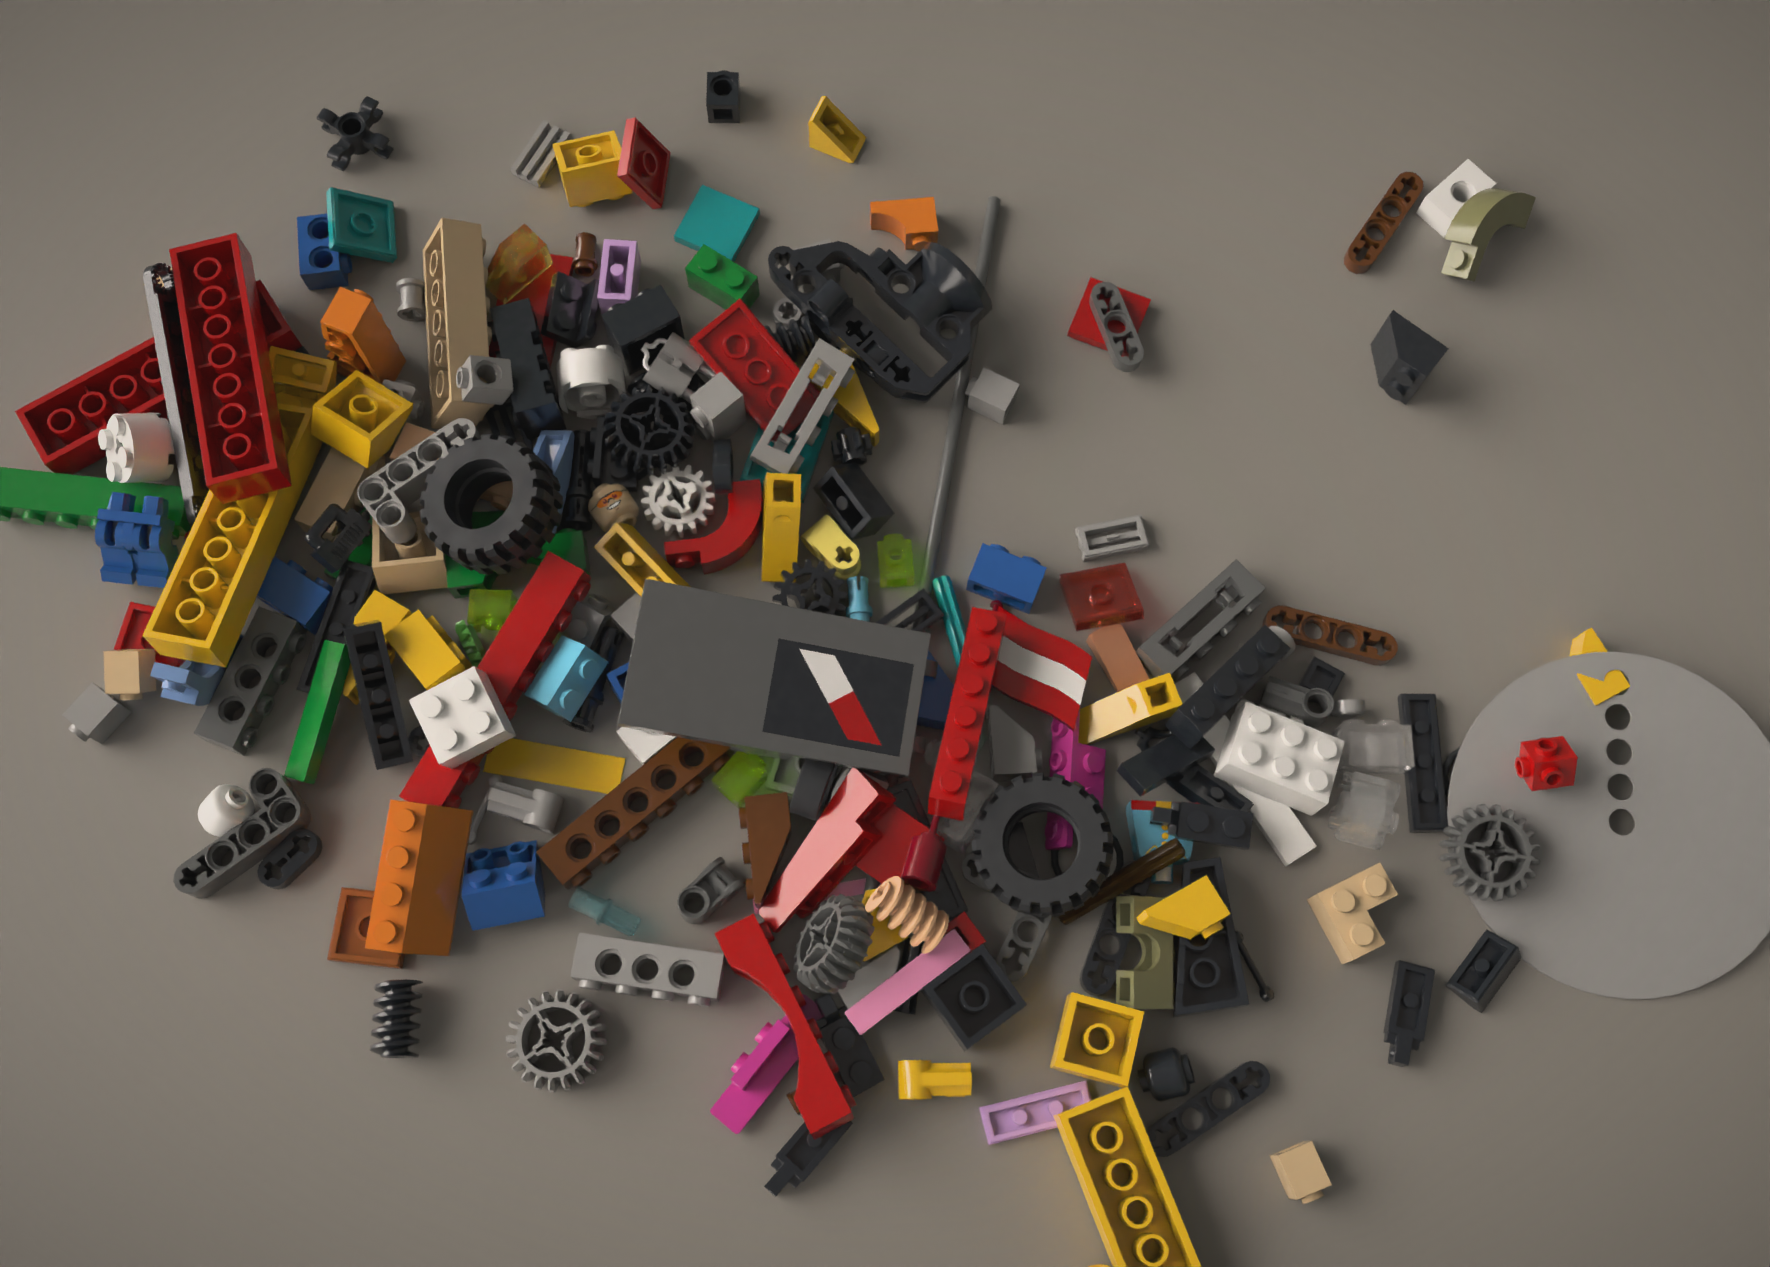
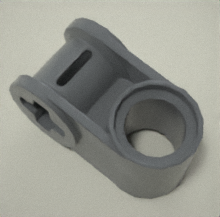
M722 857L710 863L679 894L677 900L678 909L686 922L700 924L706 921L716 910L729 902L745 886L744 880H738L724 865L725 860ZM698 897L705 902L704 908L694 914L685 910L686 902L690 898Z

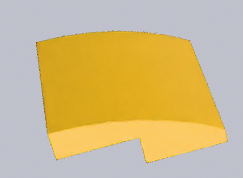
M274 346L270 347L269 359L277 403L313 409V405L335 388L337 375L336 361Z

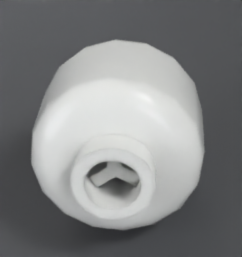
M219 785L200 804L198 818L203 828L209 834L221 837L254 814V802L244 789L236 785Z

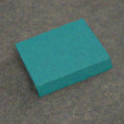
M701 185L674 234V240L696 251H699L702 245L705 244L734 262L760 215V208Z
M330 187L326 192L329 250L393 263L397 259L393 201Z

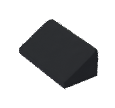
M1486 929L1447 982L1446 987L1473 1009L1482 1013L1521 959L1519 947Z

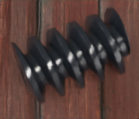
M807 316L801 318L800 327L794 319L789 320L788 330L785 329L781 322L776 323L775 333L772 332L768 325L764 326L794 362L797 361V351H801L807 359L810 355V348L815 346L812 328Z
M387 980L374 986L376 992L382 993L385 996L373 1001L375 1007L384 1011L372 1016L374 1022L383 1026L371 1031V1036L382 1040V1042L370 1046L371 1052L381 1055V1058L419 1057V1054L409 1051L408 1047L418 1044L420 1039L410 1036L409 1032L420 1028L421 1025L411 1021L410 1016L421 1013L422 1009L411 1005V1001L422 998V994L413 991L412 986L421 984L423 981Z

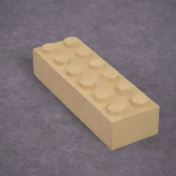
M441 218L423 248L431 428L441 429L458 418L469 419L476 427L483 420L487 411L494 406V404L462 401L461 388H458L456 384L457 370L463 366L470 355L489 357L492 330L491 327L487 326L490 299L485 297V286L488 280V269L483 265L486 239L482 238L481 224ZM479 377L481 381L487 383V381L484 378Z

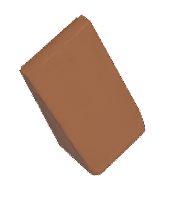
M1118 619L1088 636L1086 643L1116 692L1149 680L1126 631Z

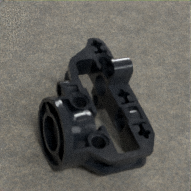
M840 241L796 250L787 246H779L774 248L768 257L770 278L782 293L809 318L814 333L828 344L833 341L847 355L854 358V362L879 386L892 396L919 403L928 402L968 363L971 351V329L992 310V301L974 272L953 252L934 242H929L907 264L902 262L890 249L884 251L878 247L868 255L854 246ZM836 263L848 266L855 274L859 272L875 288V293L903 320H906L909 316L915 320L920 327V336L948 362L933 377L927 376L853 305V298H849L848 294L832 278L827 280L822 273ZM789 264L790 271L784 266ZM804 284H811L815 287V290L806 294L799 291V288ZM897 284H904L909 288V291L901 294L895 292L893 287ZM952 329L957 336L952 339H946L941 336L940 331ZM848 331H851L852 333L860 331V338L855 334L849 337ZM896 375H897L899 378H903L904 376H907V377H908L907 383H906L905 381H903V380H901V381H899V382L897 383V382H896Z

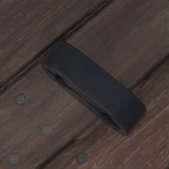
M298 829L290 833L259 864L257 873L261 883L277 890L289 886L319 857L323 848L321 839L318 835L307 829ZM299 840L309 841L307 844L310 848L309 852L304 853L300 851L292 857L300 849L297 844ZM273 865L283 866L280 870L283 876L279 880L274 877L270 878L273 875L270 870Z

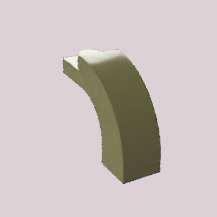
M1498 188L1485 189L1473 195L1459 209L1447 230L1444 239L1451 241V245L1441 273L1475 282L1484 252L1493 234L1504 225L1525 229L1536 197L1522 192Z

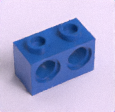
M328 214L297 217L299 271L309 291L349 286L348 273L353 271L350 255L329 250V236L322 239L324 236L329 235ZM331 263L328 267L323 268L326 264Z

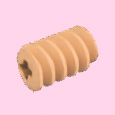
M893 876L883 882L873 892L865 906V910L868 913L879 907L876 915L879 921L884 920L890 915L887 926L891 930L902 924L899 930L901 938H906L912 932L910 944L913 947L918 946L924 941L921 949L922 954L929 953L940 943L949 923V915L945 911L938 910V907L933 902H926V897L923 894H915V889L911 885H904V881L899 876Z

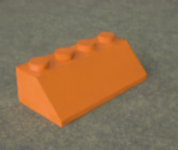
M390 799L365 948L404 954L450 956L473 810Z

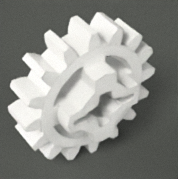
M687 465L684 471H680L679 467L673 468L672 472L661 473L662 476L659 478L654 475L649 477L652 487L643 486L644 495L647 497L641 499V504L643 508L647 509L644 512L647 521L653 520L652 525L656 531L664 526L666 536H670L673 530H677L679 537L682 538L686 529L696 534V524L698 523L707 526L705 514H714V508L710 504L716 502L715 494L710 492L713 489L711 481H704V474L701 470L693 475L691 465ZM665 488L663 495L658 497L661 490ZM673 493L676 494L677 498H680V500L683 501L684 509L681 507L680 503L678 504L677 501L674 500ZM699 504L697 510L692 513L694 506Z

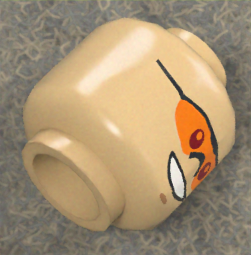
M605 483L593 491V496L588 504V510L600 529L605 533L616 522L632 526L636 524L639 507L623 485Z

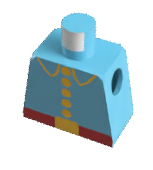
M1130 800L1127 804L1126 817L1134 861L1175 838V836L1168 835L1167 826L1150 824L1151 809L1153 807L1171 809L1172 802ZM1178 839L1185 849V856L1152 875L1151 883L1172 884L1173 865H1184V863L1190 860L1193 841Z

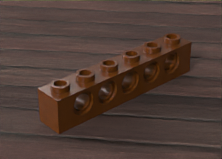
M677 737L536 851V853L567 890L573 886L576 889L580 888L592 878L593 874L591 871L601 863L607 865L615 860L621 853L619 848L629 840L635 842L643 837L649 830L647 825L658 816L660 819H663L671 814L677 807L675 802L685 794L691 796L700 790L705 784L703 779L713 771L716 774L720 773L732 762L730 757L734 755V751L731 750L730 746ZM699 752L703 754L704 760L700 765L691 767L685 763L686 758L691 753ZM664 775H673L676 777V783L672 788L664 790L658 787L660 778ZM638 797L647 798L648 806L644 811L636 813L630 810L634 799ZM610 820L619 821L620 828L616 834L611 836L603 834L602 829L606 822ZM581 843H590L592 850L589 856L584 859L575 858L574 852L576 847Z

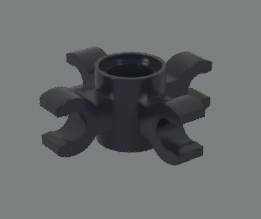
M366 96L360 105L358 113L349 112L339 117L331 110L323 108L316 117L317 120L323 122L321 128L324 131L341 136L338 143L334 144L327 153V157L334 160L331 164L333 167L345 171L353 154L362 155L371 150L379 157L388 159L393 152V147L387 145L390 141L389 138L380 133L370 131L372 125L377 123L383 115V111L376 108L379 104L377 100Z

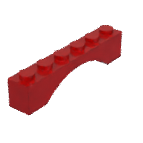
M972 607L929 793L928 814L959 821L964 820L984 718L1003 641L1007 613Z
M753 913L714 933L734 974L751 981L767 992L782 1008L790 1021L796 1037L799 1056L798 1083L794 1101L813 1139L815 1140L855 1119L850 1108L857 1104L847 1084L839 1087L833 1075L840 1070L830 1050L823 1054L817 1042L823 1036L814 1017L806 1020L801 1010V1007L807 1005L798 985L790 988L785 975L791 971L782 953L774 955L769 943L775 941L766 921L759 924Z

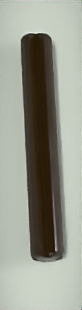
M1173 838L1107 877L1106 881H1103L1100 891L1093 898L1090 897L1085 901L1084 906L1077 910L1072 909L1064 912L1065 915L1058 916V918L1064 925L1072 923L1185 856L1184 847L1177 838Z

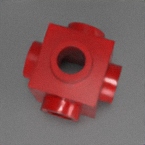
M1564 736L1522 741L1519 757L1515 759V768L1517 775L1525 780L1531 791L1574 786L1578 757Z

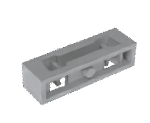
M819 338L753 450L750 460L772 473L796 474L805 459L799 455L805 444L812 447L821 431V428L816 425L822 414L829 417L838 402V399L834 398L833 395L839 385L846 388L855 373L850 368L854 358ZM814 365H819L820 367L815 373L812 382L822 387L829 374L834 379L828 389L823 388L794 438L797 442L790 454L784 452L792 438L782 432L774 446H769L768 444L777 430L782 431L808 387L811 379L807 377Z

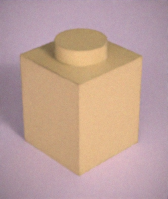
M155 649L103 651L105 694H119L120 700L143 699L142 693L156 691V679L150 676L155 662Z
M1302 1141L1269 1155L1288 1199H1301L1303 1204L1309 1203L1324 1196L1321 1189L1332 1185L1312 1141Z

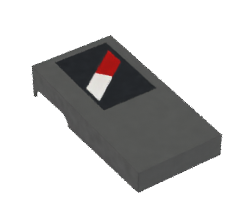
M645 579L617 727L730 746L731 750L785 760L794 756L827 762L901 779L909 776L912 752L924 755L926 738L915 736L924 675L936 679L938 662L927 659L930 633Z

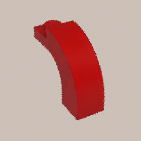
M760 479L733 482V493H728L729 507L726 519L715 532L700 538L664 542L665 556L669 565L676 568H689L694 566L695 563L701 562L705 575L723 570L740 560L755 543L763 522V498Z

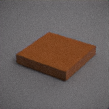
M341 888L327 960L403 969L404 953L365 948L374 891Z

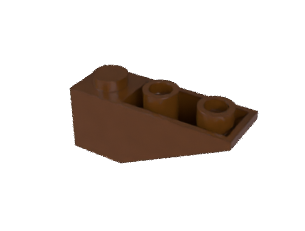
M787 792L744 797L745 807L739 808L741 829L748 830L749 842L742 843L744 864H751L752 878L745 879L747 899L754 900L756 909L761 907L767 897L792 835Z

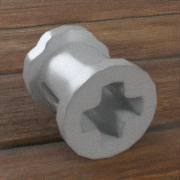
M416 278L399 280L396 283V291L400 294V306L397 308V316L406 321L425 319L426 309L423 305L424 281Z

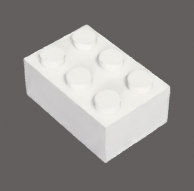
M1246 701L1231 717L1214 777L1312 816L1329 802L1345 741Z

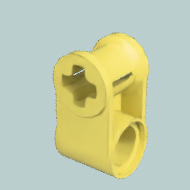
M824 515L800 536L805 547L817 559L823 561L829 570L832 568L836 569L834 575L837 578L847 580L860 573L861 561L858 547L844 534L839 525L830 516ZM843 557V559L849 560L851 558V562L847 563L844 560L839 562V559Z

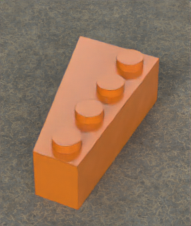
M340 287L320 321L323 338L327 340L324 344L325 349L329 351L327 359L337 362V374L348 377L358 370L381 385L384 379L395 382L406 359L399 349L400 346L395 342L391 330L385 324L382 314L376 308L373 302L374 299L362 290L355 289L350 291Z

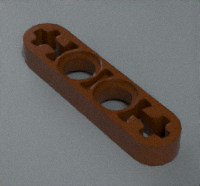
M1403 172L1395 179L1344 256V265L1350 272L1362 274L1367 272L1374 264L1421 194L1424 184L1419 175L1413 172ZM1407 184L1412 188L1403 199L1399 194ZM1392 205L1396 207L1399 211V216H1388L1384 211V206ZM1368 229H1379L1383 233L1384 238L1381 240L1372 239L1368 234ZM1363 247L1369 249L1361 261L1355 259Z
M1278 605L1271 608L1263 619V626H1277V623L1271 620H1275L1278 615L1282 616V622L1289 624L1284 625L1282 629L1291 635L1296 645L1372 665L1381 666L1387 664L1398 651V644L1395 638L1387 632L1288 606ZM1297 620H1300V623L1296 628V634H1293L1292 632L1295 629V627L1291 625H1293ZM1314 623L1318 625L1322 631L1321 638H1309L1304 632L1305 624ZM1340 632L1352 634L1355 639L1354 647H1343L1338 641V634ZM1363 642H1364L1365 645H1369V646H1366V647L1363 649V652H1362V651H1360V648L1362 647ZM1378 642H1381L1382 648L1387 650L1381 656L1377 654V648L1371 647L1375 646Z

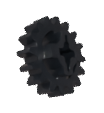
M806 559L804 568H800L794 562L792 563L793 573L790 574L785 570L781 572L780 575L785 582H775L774 588L781 592L774 595L772 601L789 606L787 602L788 597L795 601L797 608L804 609L806 605L804 603L805 597L801 593L806 594L811 589L813 583H815L813 591H815L814 597L818 601L813 600L807 610L828 611L826 614L836 615L835 611H845L846 607L839 603V600L845 599L847 592L839 591L838 588L844 583V580L833 579L836 572L835 568L826 572L823 570V561H820L817 567H812L810 559ZM811 575L809 581L803 584L792 583L800 576ZM822 580L830 587L832 597L825 594L821 585Z

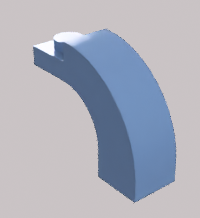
M240 634L239 639H238V641H237V643H236V646H235V648H234V650H233V653H232V655H231V657H230V660H229V662H228V664H227V667L229 666V664H230V662H231V660H232V658H233V656H234V654H235V652H236V650H237V648H238V646H239V644H240V642H241V640H242V638H243V635H241V634ZM186 660L180 667L154 662L150 676L163 682L161 686L163 690L160 697L196 706H204L209 704L227 667Z

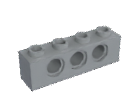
M579 933L570 977L580 981L579 987L584 989L601 991L602 984L616 986L615 993L637 996L638 990L651 991V998L673 1001L674 995L689 997L688 1004L709 1007L710 1000L718 1002L720 1000L726 957L721 953ZM612 956L620 957L622 966L619 972L614 975H606L604 972L605 961ZM649 961L657 963L658 973L655 978L649 981L642 980L639 974L641 966ZM682 967H691L695 973L693 981L687 986L677 985L675 980L677 971Z

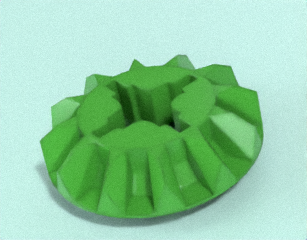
M463 619L456 623L455 631L472 666L478 667L486 651L472 623L466 625Z

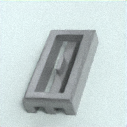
M543 120L511 166L512 174L540 188L557 162L554 149L551 150L534 176L531 174L539 162H542L554 140L558 139L557 143L572 140L571 133L568 131L563 133L559 127L555 125L551 127L549 122Z
M1141 514L1080 526L1075 529L1076 538L1078 537L1079 549L1082 551L1081 557L1083 562L1147 550L1150 546ZM1137 526V530L1086 539L1087 535ZM1140 538L1139 541L1089 550L1092 547Z

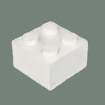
M475 666L409 700L439 765L453 769L516 736L486 672Z

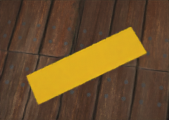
M511 738L495 746L493 751L487 754L483 772L608 794L620 784L626 758Z

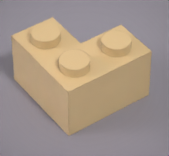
M1379 862L1307 899V902L1341 964H1345L1385 944L1367 910L1397 896L1398 893Z

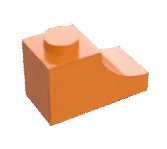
M934 197L870 202L871 230H882L894 234L905 244V250L914 249L921 251L929 242L937 243L938 224Z

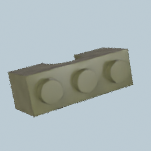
M1116 896V933L1134 935L1142 947V957L1136 967L1130 970H1116V1004L1133 1009H1173V999L1176 995V986L1173 981V962L1176 956L1173 934L1140 925L1136 919L1145 909L1167 897Z

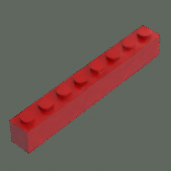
M550 551L545 555L477 667L486 672L509 721H511L517 711L518 706L516 702L523 692L527 691L536 676L534 673L539 664L545 662L553 650V641L559 631L563 632L569 626L573 616L571 611L578 601L581 602L585 599L591 587L589 583L591 577L584 570ZM429 746L399 797L408 802L459 808L462 801L461 793L466 785H471L480 772V766L478 765L484 755L491 753L495 747L451 769L439 765L431 746Z

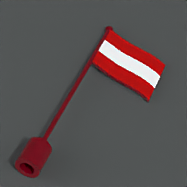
M993 600L990 603L992 611L1007 613L992 687L1010 699L1054 717L1074 732L1092 656L1068 640L1027 624L1003 609V603L1000 600ZM933 816L929 832H922L921 835L914 836L911 839L901 878L905 885H911L916 890L930 892L936 890L947 850V846L942 842V838L936 835L940 816Z

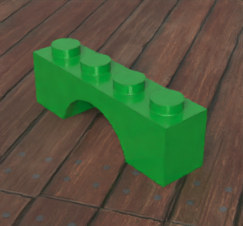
M565 528L557 531L551 543L546 542L541 548L543 552L536 559L531 557L527 560L528 564L539 566L547 552L550 551L584 570L591 577L587 540L582 530L577 531L573 528ZM445 554L447 586L455 599L490 594L492 585L499 576L496 572L493 571L492 574L486 575L480 574L475 570L471 571Z

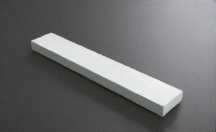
M1195 672L1175 684L1182 703L1189 699L1203 685ZM1226 715L1204 736L1215 748L1210 757L1215 766H1217L1230 724ZM1227 782L1230 787L1253 802L1252 804L1254 805L1249 811L1254 813L1253 821L1285 867L1317 847L1289 806Z

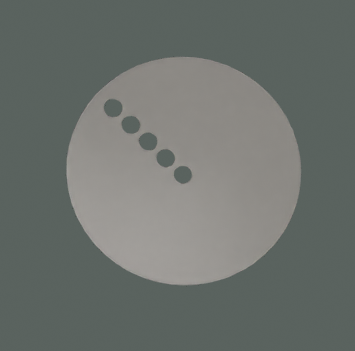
M1591 652L1558 659L1529 671L1510 683L1481 711L1468 730L1454 763L1448 790V826L1455 827L1451 819L1456 815L1463 817V810L1471 807L1473 810H1476L1477 805L1485 804L1490 809L1492 805L1497 804L1501 806L1502 813L1508 809L1515 811L1513 821L1520 818L1527 820L1522 828L1524 832L1529 830L1536 832L1533 837L1528 839L1530 844L1536 843L1541 846L1539 850L1532 851V856L1537 857L1541 862L1538 865L1529 866L1537 875L1532 879L1525 878L1528 888L1525 890L1516 888L1517 895L1515 897L1508 898L1504 895L1502 901H1493L1491 896L1487 901H1480L1477 892L1473 896H1469L1472 904L1494 934L1519 947L1523 961L1548 977L1584 992L1623 999H1653L1690 991L1718 979L1749 956L1770 931V742L1741 706L1721 689L1703 677L1662 659L1624 652ZM1611 670L1623 672L1629 680L1630 687L1623 695H1614L1596 706L1577 676V673L1604 681L1605 675ZM1611 705H1622L1629 711L1630 723L1625 729L1616 730L1607 724L1605 713ZM1564 736L1578 757L1574 786L1531 791L1525 780L1517 775L1515 768V759L1519 757L1521 742ZM1614 739L1624 740L1631 747V759L1624 765L1613 763L1607 756V746ZM1615 774L1627 776L1633 784V792L1625 800L1616 799L1609 793L1608 781ZM1617 809L1628 811L1634 818V829L1627 835L1616 834L1609 825V817ZM1479 824L1474 827L1468 834L1465 842H1478L1481 832H1485L1486 824ZM1503 833V840L1505 844L1509 848L1513 849L1511 841L1509 840L1507 835ZM1491 846L1477 849L1485 851L1486 856L1490 855L1488 859L1501 856L1494 854L1493 849L1489 850ZM1465 855L1469 867L1479 876L1476 873L1474 860ZM1502 863L1498 873L1494 874L1493 882L1503 879L1511 870L1513 863Z

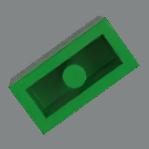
M705 244L702 245L685 267L688 287L725 310L740 298L750 309L760 296L758 276Z

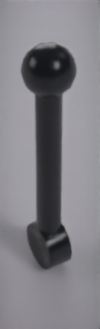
M1235 931L1239 951L1260 988V997L1265 1002L1274 999L1273 990L1266 986L1243 943V934Z

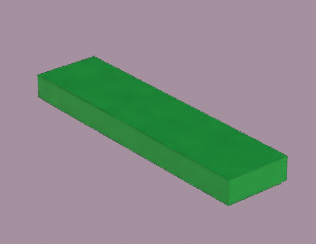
M324 640L284 774L286 777L314 784L351 664L346 644Z

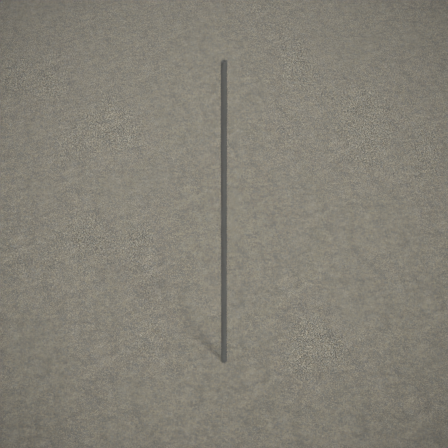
M996 196L988 198L975 275L984 287H986L1001 199ZM979 323L971 329V351L968 363L956 375L918 592L924 588L930 597L966 400L965 392L969 383ZM923 600L916 603L914 612L926 603ZM928 612L912 623L911 630L927 619ZM885 775L889 783L887 789L897 785L898 778ZM868 874L863 897L866 890L877 889L880 885V882Z

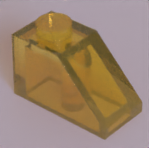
M525 223L499 244L488 266V280L485 287L503 304L510 301L553 265L547 244Z

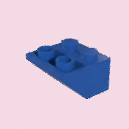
M537 840L529 842L518 841L508 846L493 849L482 848L466 854L461 896L472 931L545 917L546 895L541 861L536 853L539 850Z

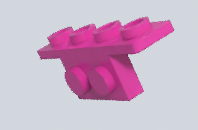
M1080 710L1074 732L1053 717L1051 724L1052 743L1049 758V777L1058 774L1065 776V780L1073 783L1076 781L1080 783L1090 795L1093 794L1098 799L1103 809L1106 749L1078 743ZM1047 812L1045 849L1071 848L1073 844V827L1066 819L1052 812Z
M802 994L807 1005L801 1007L806 1020L814 1017L815 1021L822 1018L816 1003L807 995ZM786 1015L781 1021L778 1019L774 1025L767 1022L754 1039L759 1044L750 1055L743 1052L730 1069L735 1073L730 1079L732 1083L710 1109V1113L735 1134H739L799 1059L796 1037Z

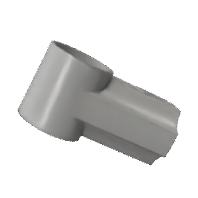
M497 781L489 794L487 810L500 816L522 821V824L530 828L553 833L565 799L545 790L534 789V791Z

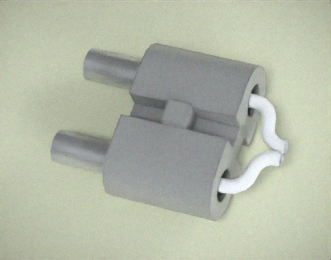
M674 332L671 333L667 340L664 338L656 339L652 344L645 343L641 349L644 352L643 366L647 370L642 380L657 390L663 387L665 395L668 397L675 393L677 401L679 398H683L691 404L690 396L694 392L687 386L696 371L701 372L710 379L716 376L689 342ZM663 343L664 346L651 366H649L648 349H653L658 344Z

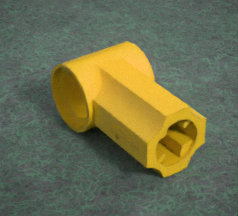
M931 1060L898 1061L899 1100L932 1099V1096H971V1063H931Z

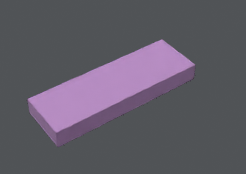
M1086 1080L979 1107L988 1145L1057 1128L1058 1126L1053 1115L1092 1099Z

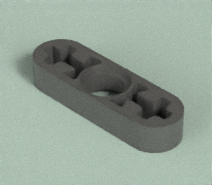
M1100 282L1092 289L1089 299L1090 308L1114 366L1123 372L1135 371L1140 366L1144 356L1143 346L1118 287L1110 282ZM1100 294H1104L1105 298L1111 297L1109 303L1110 312L1107 314L1108 307L1104 300H1099ZM1113 320L1120 321L1124 324L1125 331L1118 334L1113 333L1108 329L1107 324ZM1127 340L1125 344L1127 352L1134 354L1133 360L1130 361L1127 356L1121 357L1124 350L1122 342Z

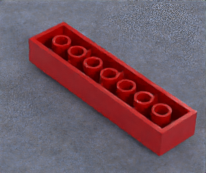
M237 233L169 249L206 486L222 504L291 487L290 471L251 254Z
M261 280L256 281L268 353L271 346L291 351L299 349L302 345L273 297ZM154 337L15 411L44 465L52 472L73 475L104 458L106 450L100 448L98 435L101 429L107 428L108 421L114 414L160 413L159 418H166L168 420Z

